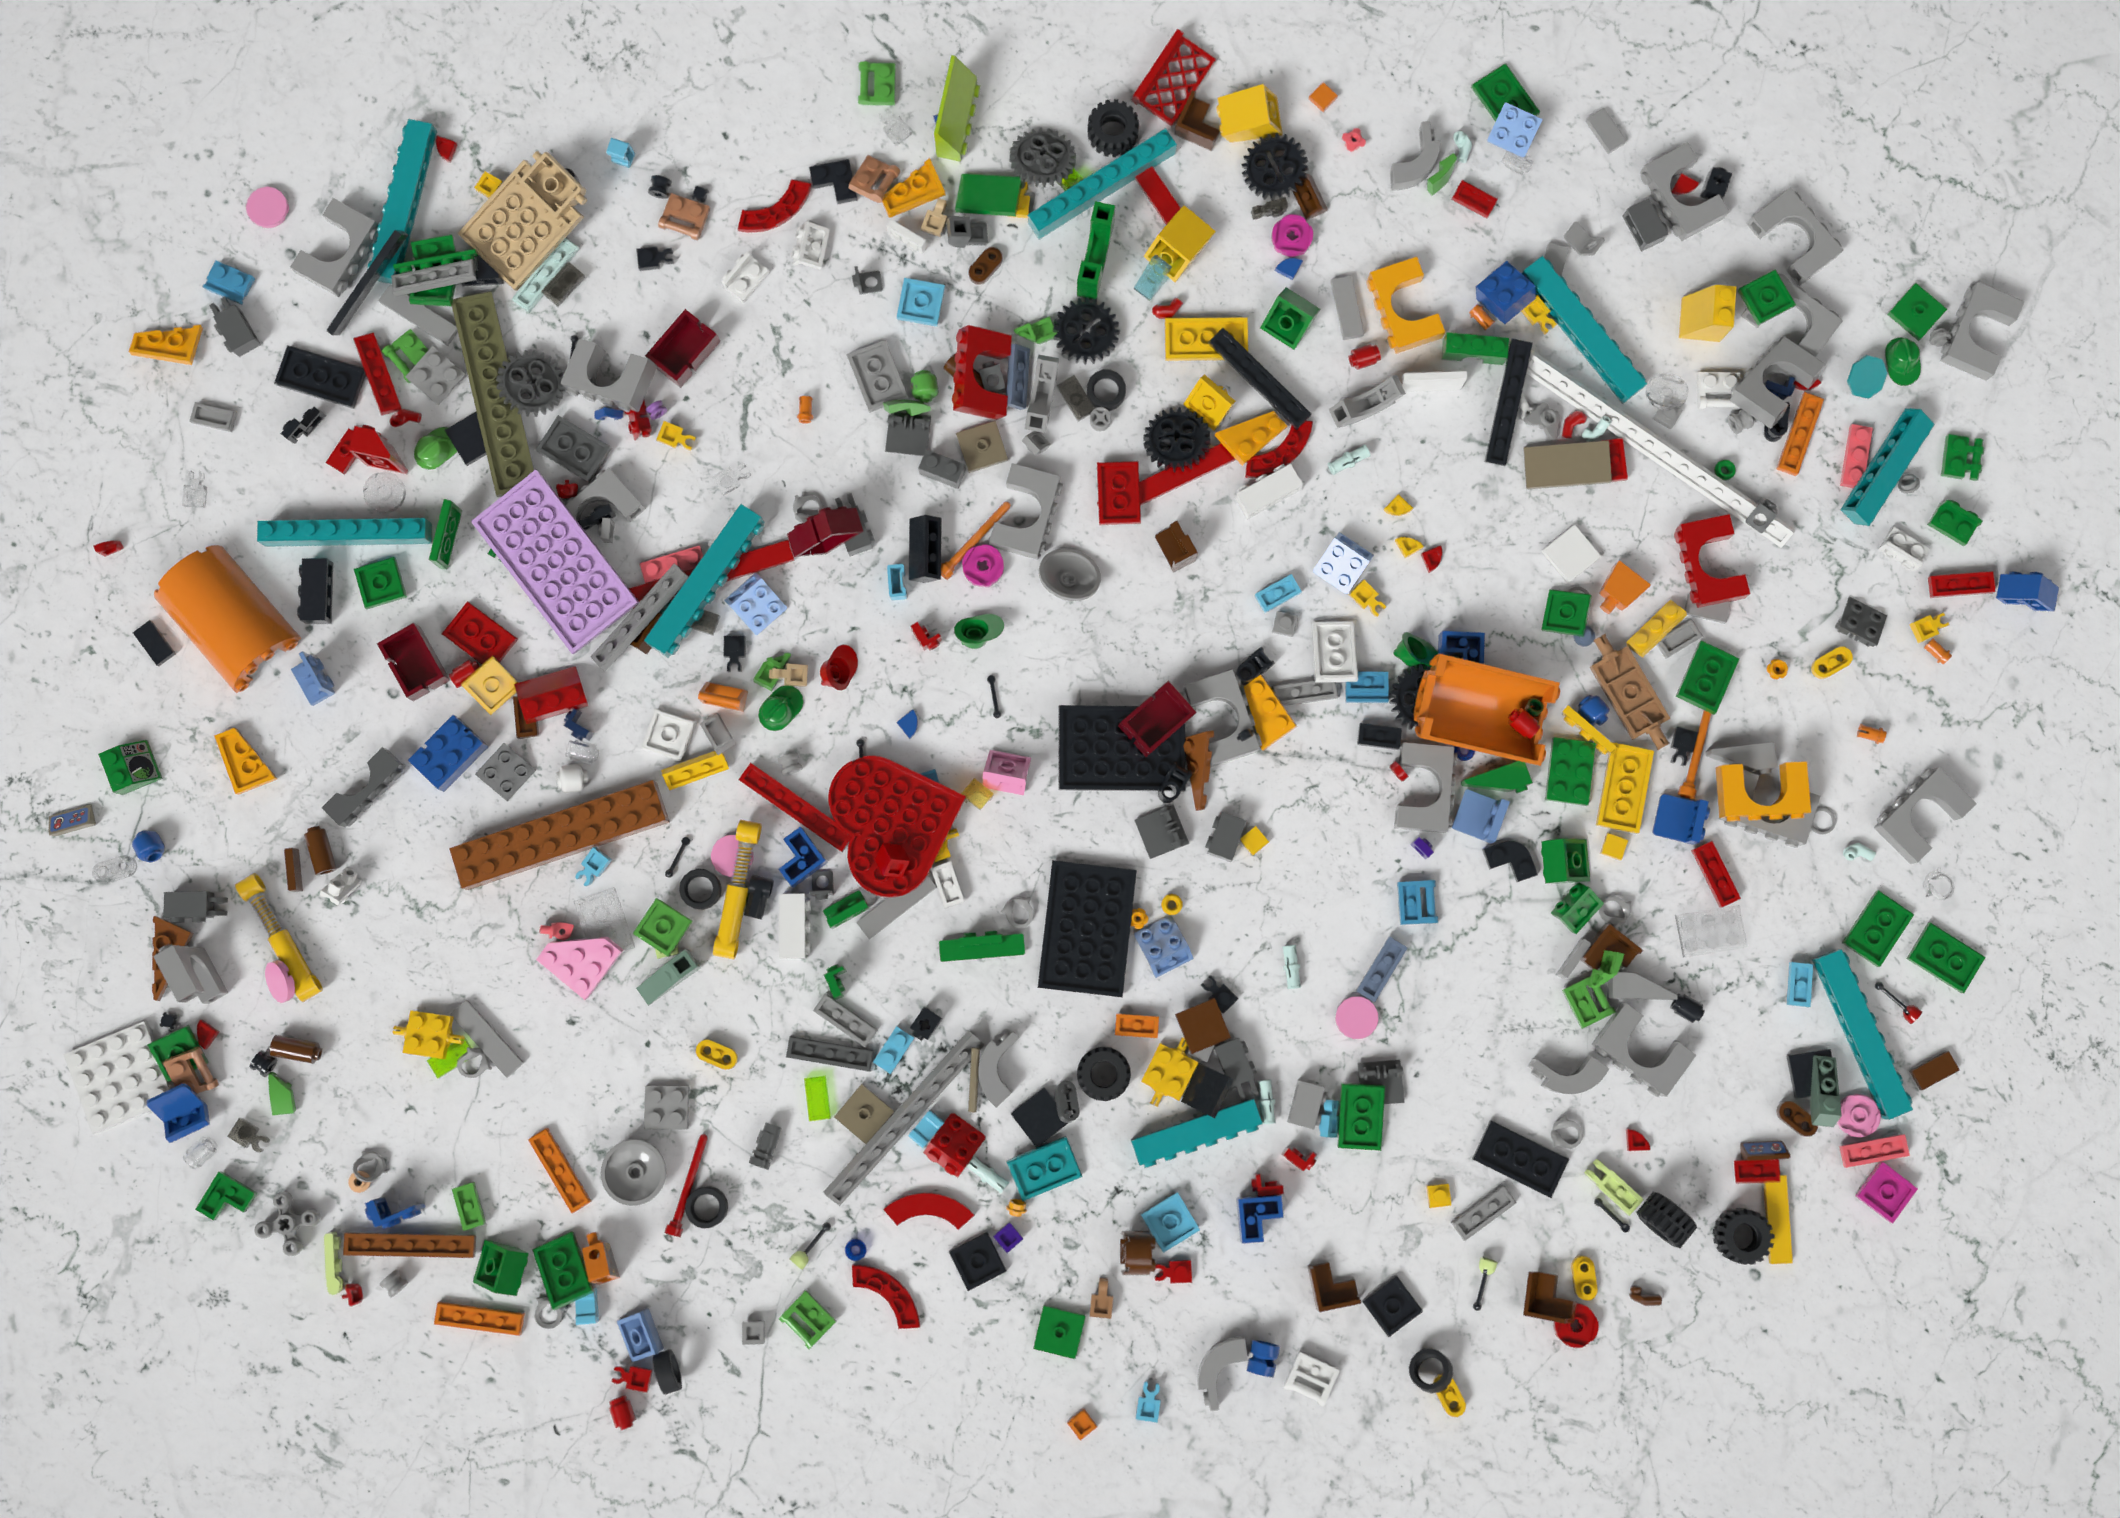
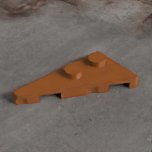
M1214 730L1185 738L1184 751L1188 764L1187 769L1188 771H1193L1190 781L1196 811L1205 810L1207 795L1203 794L1204 783L1209 782L1212 751L1208 747L1209 738L1214 737Z
M154 916L155 937L152 938L154 951L152 952L154 984H152L153 1000L160 1001L168 983L153 956L160 953L159 949L168 944L188 946L194 933L158 916Z

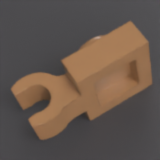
M1099 1278L1098 1294H1091L1090 1317L1111 1319L1113 1295H1107L1108 1279Z

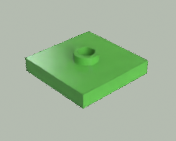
M656 898L633 934L667 957H670L693 921Z

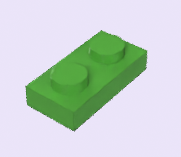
M475 1182L453 1188L452 1193L463 1231L486 1224Z

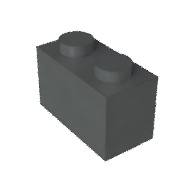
M1650 199L1628 208L1622 216L1641 252L1663 242L1668 235V228L1660 220L1658 209L1655 204L1651 203Z
M927 449L918 467L920 475L956 489L959 488L966 471L965 464Z
M1224 812L1221 813L1220 817L1216 816L1212 828H1215L1213 837H1208L1205 848H1208L1207 854L1232 862L1246 820Z

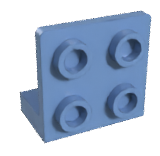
M302 651L299 655L303 662L293 667L291 671L310 705L314 706L335 694L332 688L334 683L328 675L325 676L322 670L324 665L321 660L315 658L312 654L309 655Z
M1467 789L1462 797L1452 829L1491 844L1497 839L1510 801L1504 799L1497 801Z
M1171 915L1134 933L1155 978L1193 959L1190 948Z

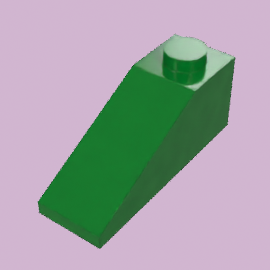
M1517 761L1465 779L1461 782V785L1503 792L1515 790L1517 794L1528 790L1527 786L1533 782L1526 763Z

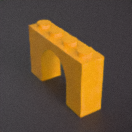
M1417 257L1372 271L1369 274L1368 280H1366L1368 290L1373 292L1375 297L1373 299L1375 309L1381 313V325L1384 330L1387 329L1389 335L1387 338L1388 344L1391 349L1394 348L1396 354L1442 339L1445 334L1438 313L1419 320L1409 321L1399 317L1392 308L1391 296L1397 290L1419 283L1423 279L1424 274Z
M1807 761L1785 762L1779 765L1781 792L1776 802L1770 806L1759 805L1747 795L1744 785L1743 764L1720 765L1716 767L1719 818H1727V822L1740 821V817H1748V821L1761 820L1763 816H1769V820L1783 819V816L1791 815V819L1804 818L1805 814L1811 813Z

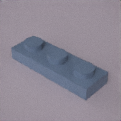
M1011 344L1006 395L1008 396L1007 406L1023 410L1026 409L1030 349L1018 344Z
M1389 936L1356 992L1375 1002L1408 947Z

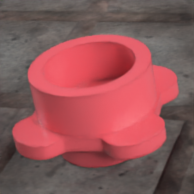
M1354 128L1352 132L1342 135V140L1345 141L1348 151L1352 152L1359 147H1364L1366 144V140L1362 138L1361 130L1358 128Z

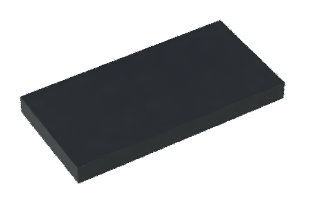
M287 345L274 384L354 409L366 374L362 367Z
M1491 1120L1472 1157V1160L1549 1198H1552L1569 1161L1568 1158Z

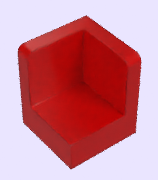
M883 843L875 858L882 875L902 878L910 862L903 847L897 844Z

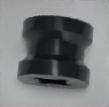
M652 175V186L649 187L648 193L656 198L667 199L669 196L668 188L671 186L672 181L664 176Z
M261 1050L252 1059L249 1068L259 1071L261 1076L266 1077L276 1066L277 1059L267 1056V1053Z

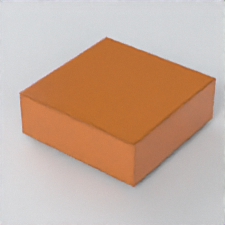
M1323 82L1309 96V100L1324 112L1337 99L1338 95Z
M1085 1409L1067 1421V1424L1080 1441L1098 1427Z

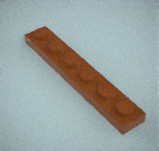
M344 1233L343 1255L474 1258L476 1254V1235Z

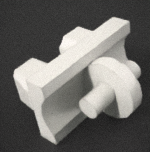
M346 867L321 890L320 895L330 898L331 902L339 905L344 903L348 896L360 886L361 880L356 878V871Z

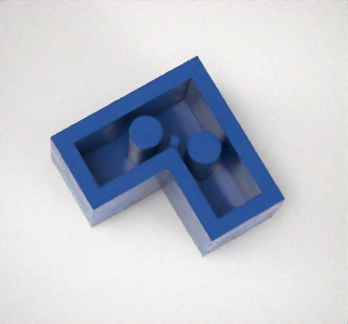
M2012 571L2009 574L2000 575L1996 598L2004 604L2026 605L2033 611H2055L2059 587L2052 580L2043 576V573L2030 572V574H2022Z
M1442 631L1438 635V654L1459 657L1460 659L1484 664L1485 633Z
M797 828L783 839L795 857L778 870L791 887H796L828 863L803 828Z
M1278 1194L1236 1198L1240 1242L1242 1244L1264 1242L1262 1220L1284 1218L1282 1196Z

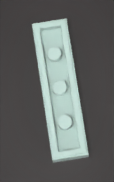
M565 238L525 281L512 298L513 302L530 313L578 252L579 247Z

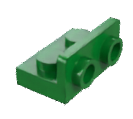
M1945 500L1938 505L1927 525L1960 545L1965 546L1983 520L1978 518L1979 516L1976 513L1961 508L1960 504L1956 501Z
M1577 883L1569 890V893L1563 900L1556 904L1551 914L1560 919L1571 933L1576 935L1604 903L1590 887Z
M858 890L823 910V913L827 918L826 921L829 927L834 929L870 909L861 891Z
M836 964L827 968L828 973L823 974L835 1000L844 997L842 992L845 991L841 979H836L835 977L847 972L844 966L840 967Z

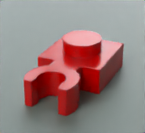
M1191 1260L1169 1261V1267H1165L1162 1264L1155 1265V1269L1163 1270L1162 1276L1155 1277L1156 1281H1163L1166 1277H1170V1284L1192 1283Z
M633 1365L630 1366L629 1371L622 1366L614 1368L615 1371L621 1372L622 1376L620 1379L613 1378L611 1382L620 1384L624 1381L627 1382L626 1389L646 1393L649 1391L653 1369Z

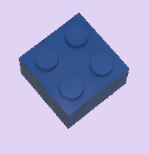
M1505 261L1476 286V300L1503 324L1509 322L1536 299L1535 285L1508 261Z

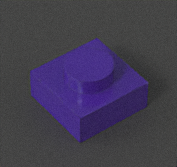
M1418 837L1410 844L1424 859L1429 858L1434 853L1431 849L1433 847L1432 844L1425 838L1421 839Z
M1010 1222L993 1236L1006 1253L1024 1239Z

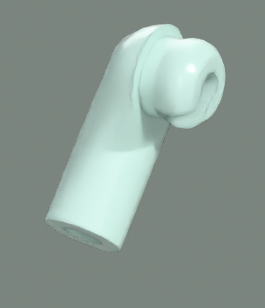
M1457 131L1453 137L1460 150L1457 160L1461 163H1466L1472 143L1465 133Z
M1603 416L1593 431L1590 428L1584 430L1582 438L1587 439V442H1593L1604 434L1611 423V419Z
M1855 843L1847 846L1843 851V855L1847 860H1854V858L1862 856L1872 861L1876 852L1861 843Z

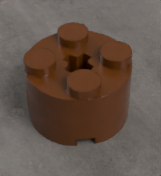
M1122 1231L1121 1235L1125 1236V1239H1120V1264H1125V1270H1121L1122 1275H1150V1272H1155V1258H1152V1250H1155L1156 1245L1155 1236H1152L1149 1231Z

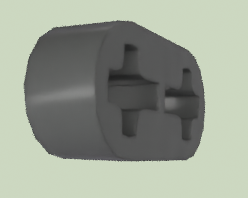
M1063 1081L1055 1088L1057 1111L1061 1121L1071 1123L1078 1118L1080 1111L1077 1091L1072 1082ZM1064 1086L1066 1090L1070 1091V1093L1067 1094V1096L1065 1093L1061 1092ZM1067 1109H1069V1111H1073V1114L1070 1116V1118L1069 1115L1065 1114L1064 1112Z

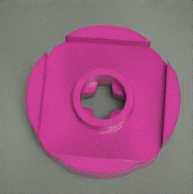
M1292 214L1286 215L1283 219L1277 221L1271 236L1275 251L1288 257H1296L1306 253L1313 240V229L1306 222V219ZM1293 231L1295 232L1294 234L1298 236V238L1290 240V238L1287 237V235H1289L1290 232Z
M990 545L970 548L962 561L963 573L966 579L978 587L992 586L1001 578L1004 571V562L1000 552ZM984 561H987V566L989 568L987 570L984 569L983 571H980L978 563H983Z

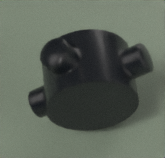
M695 186L694 195L691 197L704 203L709 191L703 187Z
M1248 728L1240 732L1237 740L1243 742L1251 738L1254 731Z
M164 1012L159 1025L161 1027H170L172 1030L175 1028L174 1025L177 1022L178 1016Z

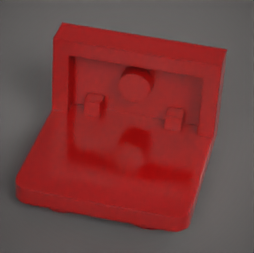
M951 1113L923 1153L927 1155L930 1161L942 1166L948 1174L958 1178L986 1137L957 1114Z

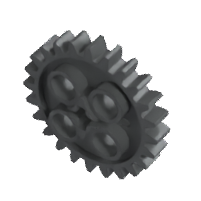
M1042 128L1039 129V132L1031 129V134L1024 131L1023 137L1018 135L1017 141H1013V147L1010 148L1009 162H1011V169H1015L1014 174H1020V180L1027 178L1028 185L1033 181L1035 182V187L1039 183H1042L1044 188H1046L1047 183H1050L1053 187L1055 181L1061 184L1062 178L1067 180L1068 174L1073 173L1076 162L1075 147L1070 146V140L1065 141V135L1059 137L1058 131L1052 134L1050 128L1046 132H1043Z
M525 350L523 356L516 352V358L511 355L508 357L509 363L503 361V368H499L498 373L500 375L496 378V381L500 383L497 384L496 388L502 390L499 393V397H506L504 404L511 403L510 410L517 407L519 415L522 411H526V417L529 416L530 412H533L535 417H537L539 411L546 415V408L553 411V404L559 405V399H562L564 395L560 391H565V387L560 384L563 377H559L562 375L563 370H556L558 363L551 364V356L544 359L543 352L540 356H536L535 350H533L532 355H529L527 350ZM538 368L541 370V373H533L531 369ZM512 375H519L522 380L516 381L512 378ZM547 386L550 391L543 392L540 387ZM527 393L531 398L524 399L520 394Z

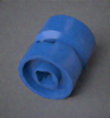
M1252 1340L1250 1352L1253 1356L1248 1359L1246 1371L1265 1377H1274L1276 1370L1274 1360L1278 1359L1280 1346L1261 1340Z

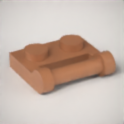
M867 155L850 181L849 189L877 203H881L885 197L884 193L893 179L897 178L900 174V169L895 165H888ZM882 173L886 174L878 189L873 190Z
M671 193L663 215L659 219L658 228L664 230L667 228L691 236V239L698 241L710 207ZM670 217L694 224L695 227L690 228L670 221Z
M195 1047L164 1060L163 1064L175 1087L180 1084H187L198 1094L219 1085L201 1055L203 1052L200 1047ZM190 1058L194 1059L205 1082H200L189 1061Z

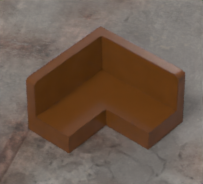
M1192 90L1176 123L1174 135L1212 151L1220 130L1203 123L1210 104L1197 99L1196 91Z
M1178 521L1171 523L1168 529L1155 535V539L1173 573L1196 561L1198 552L1189 535L1184 534Z
M1606 924L1602 926L1590 942L1591 946L1581 958V961L1592 970H1598L1601 967L1604 950L1624 954L1621 966L1627 968L1636 955L1643 952V949L1611 924Z
M1329 1262L1307 1266L1315 1306L1318 1312L1362 1304L1354 1279L1333 1283Z
M1539 1271L1528 1272L1523 1316L1564 1324L1574 1323L1577 1301L1556 1297L1558 1275Z

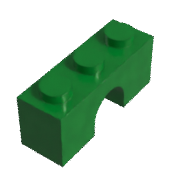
M1447 332L1443 338L1441 360L1462 361L1465 358L1474 357L1483 359L1482 363L1503 365L1508 358L1509 338Z

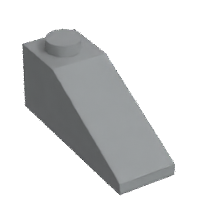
M1774 742L1711 749L1705 752L1707 757L1729 765L1743 764L1744 770L1749 772L1758 771V775L1772 773L1771 769L1778 767Z
M1620 968L1617 975L1608 981V999L1677 1000L1676 994L1636 973L1627 972V968Z

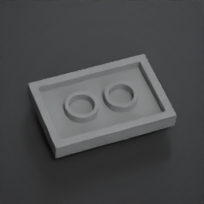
M886 340L847 354L869 413L883 408V402L908 398Z

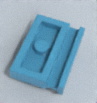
M215 260L206 278L207 281L202 287L242 305V301L247 296L255 278Z
M1358 672L1357 682H1345V703L1389 702L1388 672Z

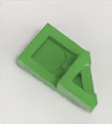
M1454 153L1439 162V172L1427 179V191L1432 196L1447 184L1457 161V156Z
M1050 316L1031 325L1028 323L1014 329L1016 335L1037 344L1050 341L1057 334L1053 332L1054 326Z
M785 653L783 656L767 658V661L763 662L754 677V683L773 691L779 679L769 678V670H772V668L785 669V664L788 663L791 654Z
M1604 950L1600 970H1592L1589 987L1596 989L1616 976L1622 964L1624 954Z
M270 1072L268 1074L272 1116L293 1114L296 1111L293 1090L290 1089L292 1084L289 1082L285 1083L276 1076V1073Z

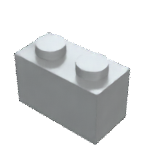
M1298 1080L1287 1122L1314 1129L1315 1125L1319 1126L1322 1116L1319 1113L1320 1105H1324L1327 1097V1092H1324L1325 1087Z

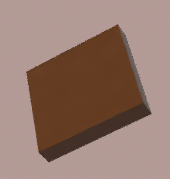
M1215 998L1175 1014L1191 1054L1231 1038Z

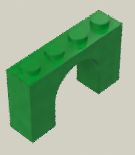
M1097 201L1094 203L1087 251L1084 261L1081 260L1077 278L1078 297H1088L1092 300L1098 298L1114 227L1115 205Z

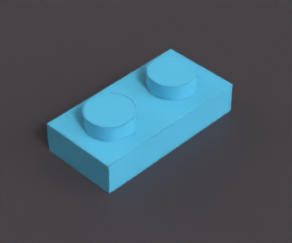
M1292 574L1256 593L1255 597L1264 613H1267L1298 596L1302 591Z
M1789 962L1787 1005L1811 1007L1813 964Z
M896 1026L873 1063L892 1074L914 1040V1037Z

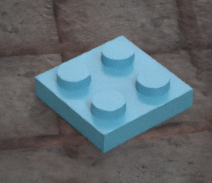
M904 278L897 320L938 327L945 285Z
M1178 1192L1141 1214L1163 1253L1200 1231Z

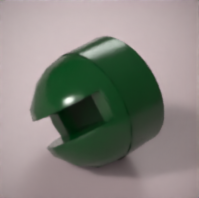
M1535 698L1530 699L1525 706V710L1533 717L1540 715L1544 709L1543 703Z

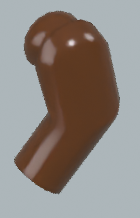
M1630 1287L1631 1293L1629 1296L1632 1300L1644 1306H1660L1662 1304V1297L1660 1295L1642 1294L1641 1287Z

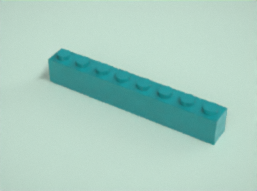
M408 119L407 125L403 127L402 144L398 146V160L392 169L393 179L392 183L388 185L387 203L385 202L383 205L382 222L378 224V238L373 244L372 261L368 263V268L394 230L404 231L408 234V237L377 280L379 282L392 284L391 275L400 274V272L394 270L393 264L405 261L437 135V130L432 123Z
M1163 129L1029 213L1028 224L1040 240L1094 206L1095 201H1102L1135 180V176L1151 166L1153 168L1175 155L1176 142L1167 129Z
M1541 256L1523 270L1521 274L1535 285L1536 296L1538 295L1549 308L1550 316L1622 404L1647 385L1644 375L1636 371L1632 366L1631 359L1622 354L1617 342L1609 338L1604 326L1595 321L1591 310L1582 305L1577 293L1568 288L1566 280L1555 272L1553 264L1548 259Z
M743 504L739 505L644 641L647 645L667 658L676 654L680 647V641L683 637L686 638L690 634L692 624L695 620L698 621L702 617L704 607L707 603L710 604L714 600L715 592L719 586L722 587L726 583L730 570H734L738 566L742 553H746L750 549L754 536H758L762 532L764 521L761 516Z
M426 518L257 521V542L265 547L432 544V523Z
M1838 949L1812 959L1873 1100L1877 1104L1878 1110H1880L1881 1118L1890 1120L1912 1111V1099L1902 1086V1076L1894 1068V1058L1886 1050L1884 1045L1886 1043L1885 1038L1881 1032H1878L1875 1025L1877 1023L1876 1018L1866 1005L1868 1000L1858 987L1859 980L1857 975L1850 969L1848 955L1842 949Z

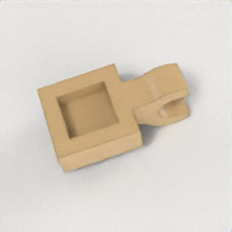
M938 198L934 211L927 210L921 231L941 238L948 219L947 216L943 215L947 207L946 200Z
M787 663L785 664V669L772 668V670H769V678L784 679V685L805 687L807 686L808 665Z

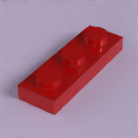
M1993 571L1928 577L1930 598L1992 594L1996 592Z
M1713 841L1691 850L1719 908L1741 899Z

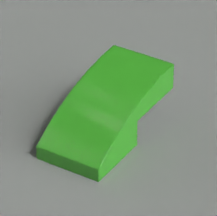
M899 399L883 402L885 411L890 414L906 410V413L914 416L931 411L929 405L915 400Z

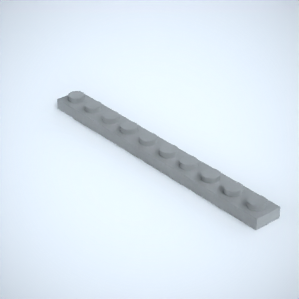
M968 1030L823 1193L840 1206L970 1062L971 1048L979 1047L981 1049L985 1044Z

